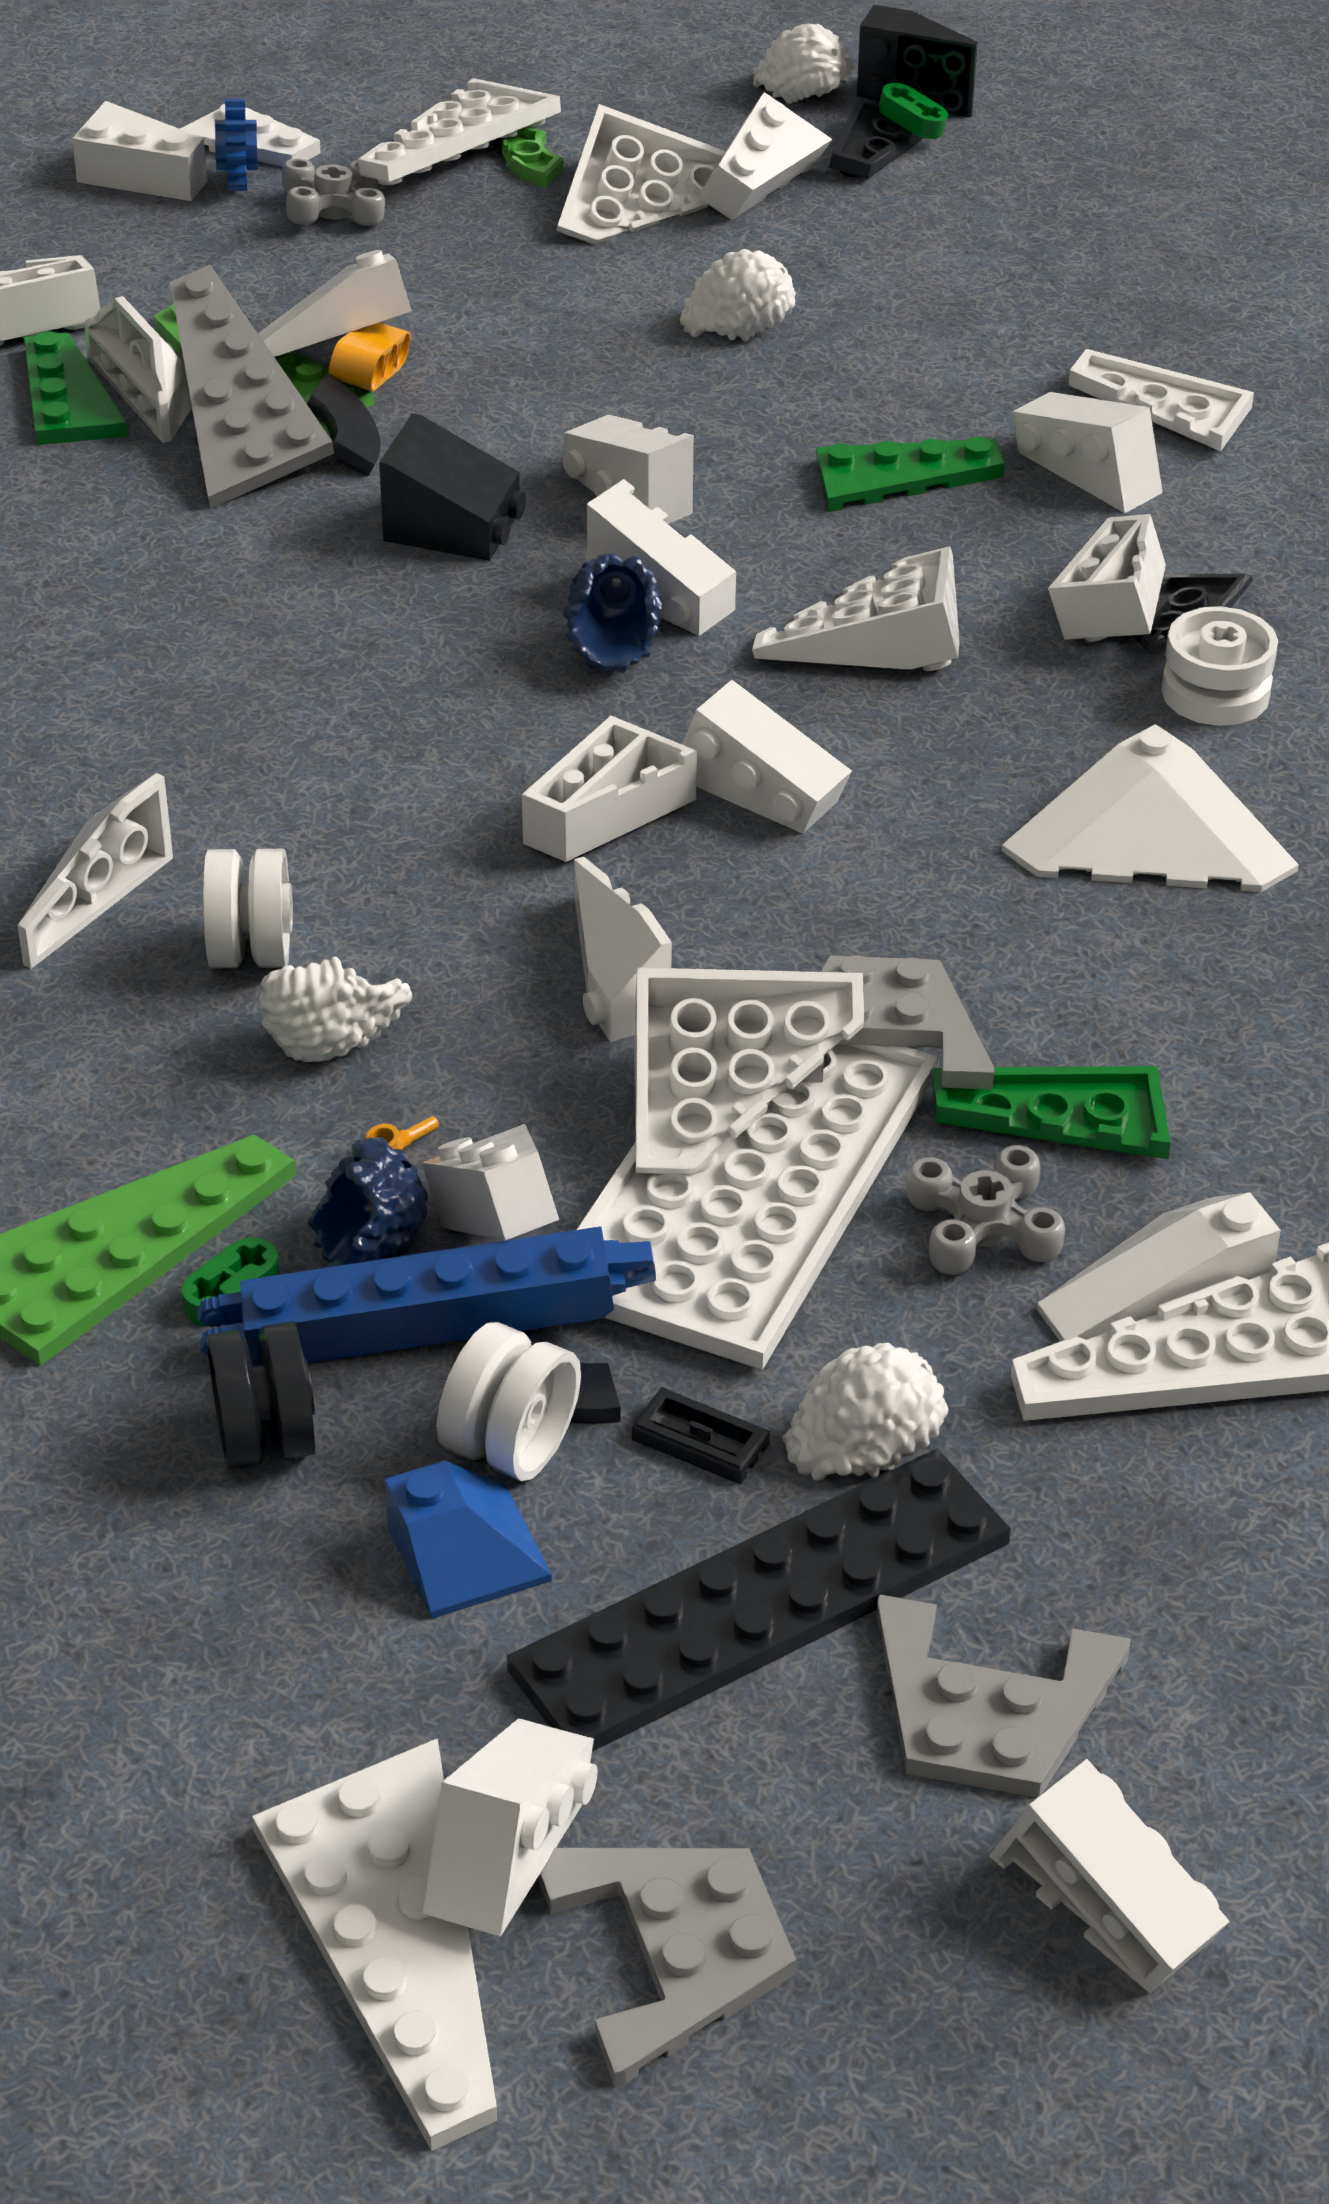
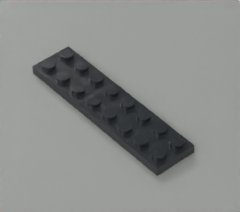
M936 1448L507 1655V1671L550 1727L593 1738V1752L876 1611L879 1595L902 1598L1008 1545L1011 1528L941 1451Z

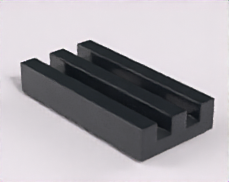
M661 1387L633 1424L632 1440L741 1485L747 1477V1469L749 1467L753 1468L758 1462L759 1452H765L769 1446L770 1431ZM664 1411L689 1421L690 1425L663 1415L661 1412ZM712 1431L723 1436H726L730 1439H733L735 1441H738L740 1443H743L745 1445L744 1447H742L732 1442H729L725 1439L712 1435Z

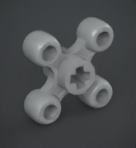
M290 159L284 163L282 186L284 191L288 193L286 197V215L292 223L308 225L314 223L318 216L336 220L347 218L350 214L356 223L364 226L378 225L383 221L385 198L382 192L378 190V180L361 176L358 160L351 162L348 168L331 164L320 166L316 170L312 162L305 159Z
M1021 1145L1006 1147L999 1152L994 1163V1171H976L967 1175L963 1181L955 1178L947 1163L938 1158H921L911 1165L907 1173L906 1193L912 1206L925 1212H934L943 1208L955 1217V1219L941 1221L931 1232L929 1238V1259L936 1270L947 1275L964 1273L971 1267L975 1259L976 1246L991 1247L1000 1244L1006 1238L1016 1242L1022 1255L1034 1262H1048L1060 1254L1064 1245L1065 1225L1059 1213L1046 1207L1024 1210L1015 1202V1200L1028 1198L1035 1192L1038 1186L1040 1162L1033 1150Z

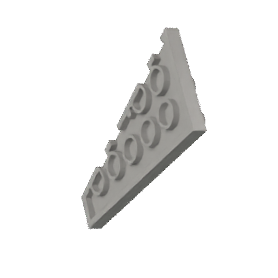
M211 265L171 281L170 286L210 508L221 505L334 454L332 440Z

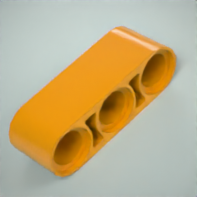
M380 322L349 332L337 342L329 365V374L340 382L371 392L375 391L397 373L405 362L410 346V332Z

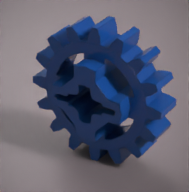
M225 98V120H215L216 170H227L228 191H247V170H258L257 120H246L245 99Z

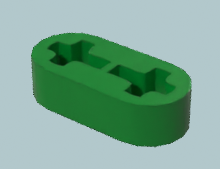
M890 83L883 87L878 109L884 116L921 138L937 139L943 136L948 117L946 109L907 85Z
M243 1238L232 1243L190 1274L183 1282L181 1288L185 1316L192 1323L205 1326V1324L198 1320L197 1308L200 1306V1301H204L205 1298H211V1296L217 1297L222 1294L241 1292L240 1281L280 1275L276 1247L270 1241L263 1238Z

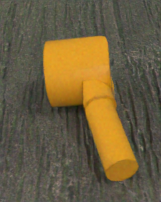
M431 1116L401 1131L391 1124H378L367 1132L366 1139L370 1137L385 1138L392 1149L403 1150V1148L411 1145L415 1140L438 1129L439 1122L434 1116Z

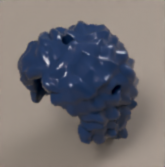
M617 554L598 555L596 559L585 562L577 575L572 579L573 584L569 587L570 594L567 596L568 602L563 611V616L568 620L567 626L569 631L566 633V637L570 642H573V651L583 656L589 668L598 667L601 673H612L614 671L624 673L629 665L638 664L640 658H647L651 655L648 647L652 645V639L659 631V614L663 605L660 600V591L657 590L658 582L654 577V571L647 566H643L641 560L636 556L628 557L623 561ZM618 578L620 579V582L615 583L613 582V579Z
M370 1137L363 1141L357 1140L352 1144L353 1156L343 1158L339 1162V1166L332 1171L331 1177L325 1181L327 1187L326 1194L322 1196L321 1202L317 1204L316 1209L312 1213L313 1216L309 1217L308 1225L317 1235L314 1246L317 1248L322 1247L323 1258L330 1262L326 1268L394 1258L401 1251L410 1248L413 1241L412 1237L417 1234L428 1213L426 1205L428 1193L422 1186V1181L418 1176V1169L409 1162L406 1152L401 1149H392L385 1138Z

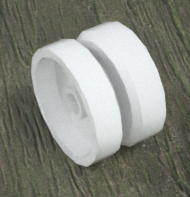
M1222 606L1204 607L1182 614L1171 624L1167 639V662L1163 672L1161 689L1166 704L1177 714L1203 724L1216 726L1237 725L1257 718L1267 709L1271 694L1272 672L1278 646V639L1274 629L1262 618L1235 608Z
M235 849L207 850L204 866L203 901L205 945L209 967L211 969L239 968L245 956L246 934H250L252 958L258 967L283 968L288 966L290 933H292L293 900L285 849H256L250 860L249 883H245L243 861Z
M486 1323L466 1343L448 1375L438 1409L436 1423L438 1442L445 1450L472 1461L484 1459L487 1456L488 1464L495 1471L519 1481L533 1479L541 1472L557 1451L569 1427L578 1400L581 1382L579 1359L573 1352L548 1342H539L532 1346L530 1339L525 1333L501 1323Z

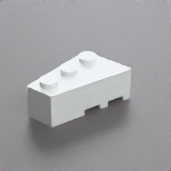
M764 92L740 127L698 197L729 219H734L764 200L774 190L786 186L799 174H804L811 170L832 139Z
M105 101L72 138L76 178L79 183L192 201L207 183L204 138Z
M1049 392L1012 411L1020 454L1123 513L1162 493L1150 407Z
M623 479L587 503V562L591 559H596L598 555H608L611 553L617 554L623 561L631 556L638 557L643 566H647L654 571V577L658 582L657 590L660 591V600L663 603L659 617L700 636L735 610L736 571L693 535L690 534L686 538L681 536L666 523L668 515L658 506L653 510L646 507L632 495L635 487ZM615 578L613 582L619 583L620 579Z
M1150 514L1107 518L1050 585L1048 590L1064 640L1084 638L1088 642H1095L1112 636L1151 633L1166 564Z
M525 1124L475 1143L472 1142L471 1137L448 1142L438 1147L440 1156L422 1162L439 1219L444 1229L508 1240L559 1220L538 1151Z
M1088 1759L1030 1803L989 1855L1003 1869L1014 1861L1040 1883L1042 1887L1036 1891V1897L1051 1910L1062 1902L1087 1923L1090 1928L1084 1932V1938L1149 1993H1152L1206 1947L1230 1922L1219 1910L1218 1902L1212 1892L1206 1886L1194 1881L1172 1856L1166 1840L1156 1830L1147 1827L1124 1801L1123 1794L1117 1784L1108 1776L1099 1773Z

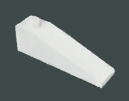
M155 773L120 796L84 824L17 925L24 966L32 969L173 859L164 776Z

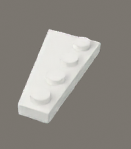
M1089 349L1083 352L1070 369L1068 384L1101 400L1150 407L1152 422L1219 451L1224 448L1251 410L1254 392Z

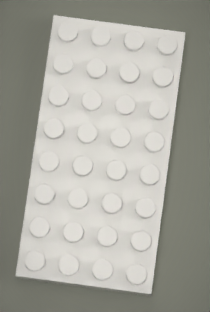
M836 1044L824 1055L823 1083L800 1082L793 1089L785 1088L767 1104V1111L739 1136L736 1138L730 1136L710 1153V1161L695 1174L636 1173V1149L634 1143L577 1230L602 1226L604 1240H618L619 1243L650 1241L654 1257L656 1281L626 1288V1292L612 1296L614 1310L604 1318L763 1370L932 1084L933 1068H938L939 1056L906 1046Z

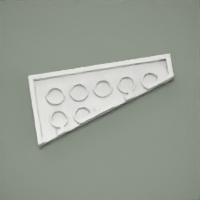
M473 78L467 82L468 91L464 92L462 89H457L451 93L452 101L439 102L411 121L410 132H407L406 129H400L394 133V142L380 143L358 159L360 175L377 179L381 185L400 183L405 175L427 172L432 169V164L459 159L464 151L486 148L491 140L515 136L518 133V129L526 126L544 124L545 118L561 112L560 96Z
M1329 1242L1318 1246L1317 1254L1304 1260L1295 1262L1292 1257H1288L1272 1263L1269 1273L1250 1280L1236 1276L1158 1305V1313L1136 1322L1131 1316L1112 1322L1109 1332L1085 1340L1074 1336L1012 1359L1011 1379L1023 1421L1329 1390Z
M438 1739L252 1816L253 1829L431 2151L497 2121V2105L468 1927L423 1914L441 1783L444 1780Z

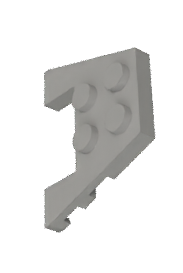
M859 955L829 956L821 972L863 973L864 1026L849 1040L843 1038L837 1044L941 1048L942 1087L993 1089L994 1066L940 960L880 958ZM824 1059L823 1063L801 1082L823 1083Z
M879 1595L877 1622L883 1639L885 1665L891 1682L894 1698L893 1708L906 1774L1036 1798L1041 1796L1076 1742L1078 1732L1092 1710L1096 1711L1107 1693V1687L1117 1671L1121 1672L1127 1663L1131 1639L1072 1628L1064 1677L1062 1681L1027 1674L928 1658L936 1620L937 1605Z
M554 1848L549 1860L537 1877L550 1914L620 1896L661 2001L595 2019V2036L614 2087L625 2085L639 2076V2069L661 2054L665 2053L668 2057L689 2043V2036L719 2017L726 2020L796 1974L795 1955L749 1848Z

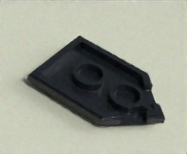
M1165 574L1161 584L1151 633L1132 636L1149 654L1159 655L1166 652L1171 624L1178 617L1198 608L1218 606L1231 608L1252 583V575Z

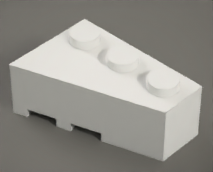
M82 255L26 260L27 268L0 271V346L8 339L35 336L38 333L64 327L69 330L84 328V322L90 317L96 316L100 310L95 271Z
M606 415L564 432L563 465L565 471L571 478L577 479L592 490L596 496H599L625 479L635 487L632 494L650 510L658 506L668 515L667 524L692 514L694 435L684 433L675 436L668 434V429L662 427L650 430L643 428L641 422L613 415Z
M733 680L728 682L696 709L682 743L684 746L697 750L696 787L800 833H804L838 802L852 770Z
M610 716L522 794L523 844L567 862L695 801L697 750Z
M518 1718L442 1781L423 1907L424 1915L501 1937L549 1860L553 1849L557 1847L581 1806L586 1805L592 1797L598 1773L597 1766L590 1763L593 1738Z

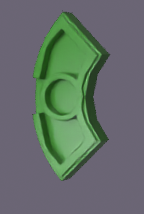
M526 126L518 129V133L515 136L501 138L502 159L505 165L520 178L533 184L547 187L564 170V158L549 152L544 147L546 144V132L544 130Z

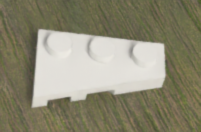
M225 104L212 113L180 129L204 138V144L209 145V151L215 152V120H225ZM246 108V120H257V153L259 162L284 166V163L290 159L309 160L320 154L319 139L303 133L298 128H292L273 120L268 115H262Z

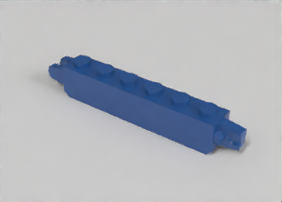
M602 1226L242 1280L240 1281L241 1292L222 1294L218 1297L211 1296V1298H205L204 1301H200V1306L197 1308L198 1320L205 1324V1327L211 1326L213 1328L202 1332V1338L199 1340L200 1352H203L208 1358L206 1335L239 1330L246 1337L253 1364L259 1365L257 1335L261 1326L295 1321L303 1359L306 1358L307 1363L470 1339L486 1323L498 1322L518 1331L602 1319L614 1310L612 1296L626 1292V1288L656 1281L652 1246L650 1241L619 1243L618 1240H604Z

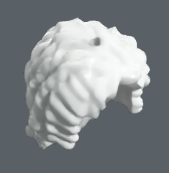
M801 24L792 30L783 31L776 40H773L771 47L766 49L764 59L760 61L758 67L754 68L753 85L756 88L764 85L767 91L773 92L774 98L781 96L787 104H792L811 95L821 97L824 93L826 94L832 89H836L840 81L843 83L849 81L854 61L849 58L847 48L839 41V36L833 35L830 30L824 29L819 24Z
M743 249L736 253L729 252L722 259L714 261L711 268L705 271L702 277H699L695 282V288L691 293V297L685 300V308L681 313L680 324L684 326L683 330L685 332L691 333L692 337H698L705 331H715L721 336L727 335L730 340H734L739 336L743 341H748L756 332L763 333L766 327L772 328L775 323L782 322L784 317L792 312V308L795 306L794 296L796 294L792 278L788 275V270L782 263L777 262L774 257L764 254L760 250L751 252Z
M332 957L330 960L324 959L321 964L310 963L307 968L300 966L294 968L292 965L284 966L264 976L260 984L263 992L259 996V1008L262 1010V1025L272 1035L273 1040L284 1050L287 1057L304 1062H320L330 1060L335 1056H344L352 1048H362L368 1044L369 1040L379 1037L381 1030L387 1028L390 1021L399 1019L400 1009L407 1006L412 1000V992L407 983L402 984L398 978L382 985H370L366 979L356 976L354 969H343L341 961L337 957Z
M879 1343L874 1347L862 1346L848 1349L840 1354L837 1359L827 1363L821 1369L819 1375H815L811 1381L810 1390L805 1394L804 1399L799 1404V1411L794 1414L790 1423L791 1428L782 1436L783 1443L786 1445L785 1448L788 1452V1461L796 1464L800 1474H811L815 1481H821L827 1475L833 1473L845 1476L851 1472L857 1476H862L867 1472L872 1478H876L880 1470L888 1472L894 1469V1464L900 1463L902 1457L912 1456L915 1454L916 1449L926 1448L930 1443L929 1440L939 1435V1427L948 1414V1407L943 1398L944 1388L940 1383H937V1378L933 1375L932 1368L928 1365V1362L919 1357L918 1353H910L902 1347L895 1348L890 1343Z

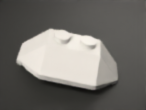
M123 296L115 298L100 309L96 316L90 317L84 322L88 360L163 443L171 441L192 409L185 365L175 354L172 346L159 336Z

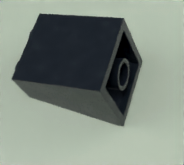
M413 413L410 415L379 462L383 541L490 561L498 546L507 543L510 527L514 520H520L523 516L526 496L524 492L520 491L519 472L422 415Z

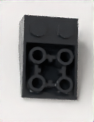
M873 5L860 24L857 98L859 96L880 102L882 90L886 84L900 83L913 88L946 109L948 114L972 117L978 42L914 11Z

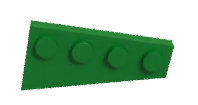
M45 331L35 336L24 337L37 445L128 437L126 420L69 333L57 334Z
M971 437L967 440L952 441L927 439L922 442L912 443L882 441L872 445L852 446L838 443L831 447H816L815 462L827 512L842 510L843 503L861 500L864 505L882 502L883 495L905 491L907 496L925 493V490L931 485L942 484L947 488L1003 478L1004 460L997 438Z
M1157 1066L994 1067L993 1089L942 1087V1068H933L932 1094L936 1123L1169 1160L1171 1141Z

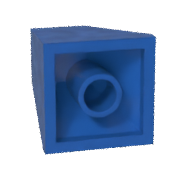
M447 1461L385 1479L388 1529L431 1619L552 1581V1574L505 1484Z

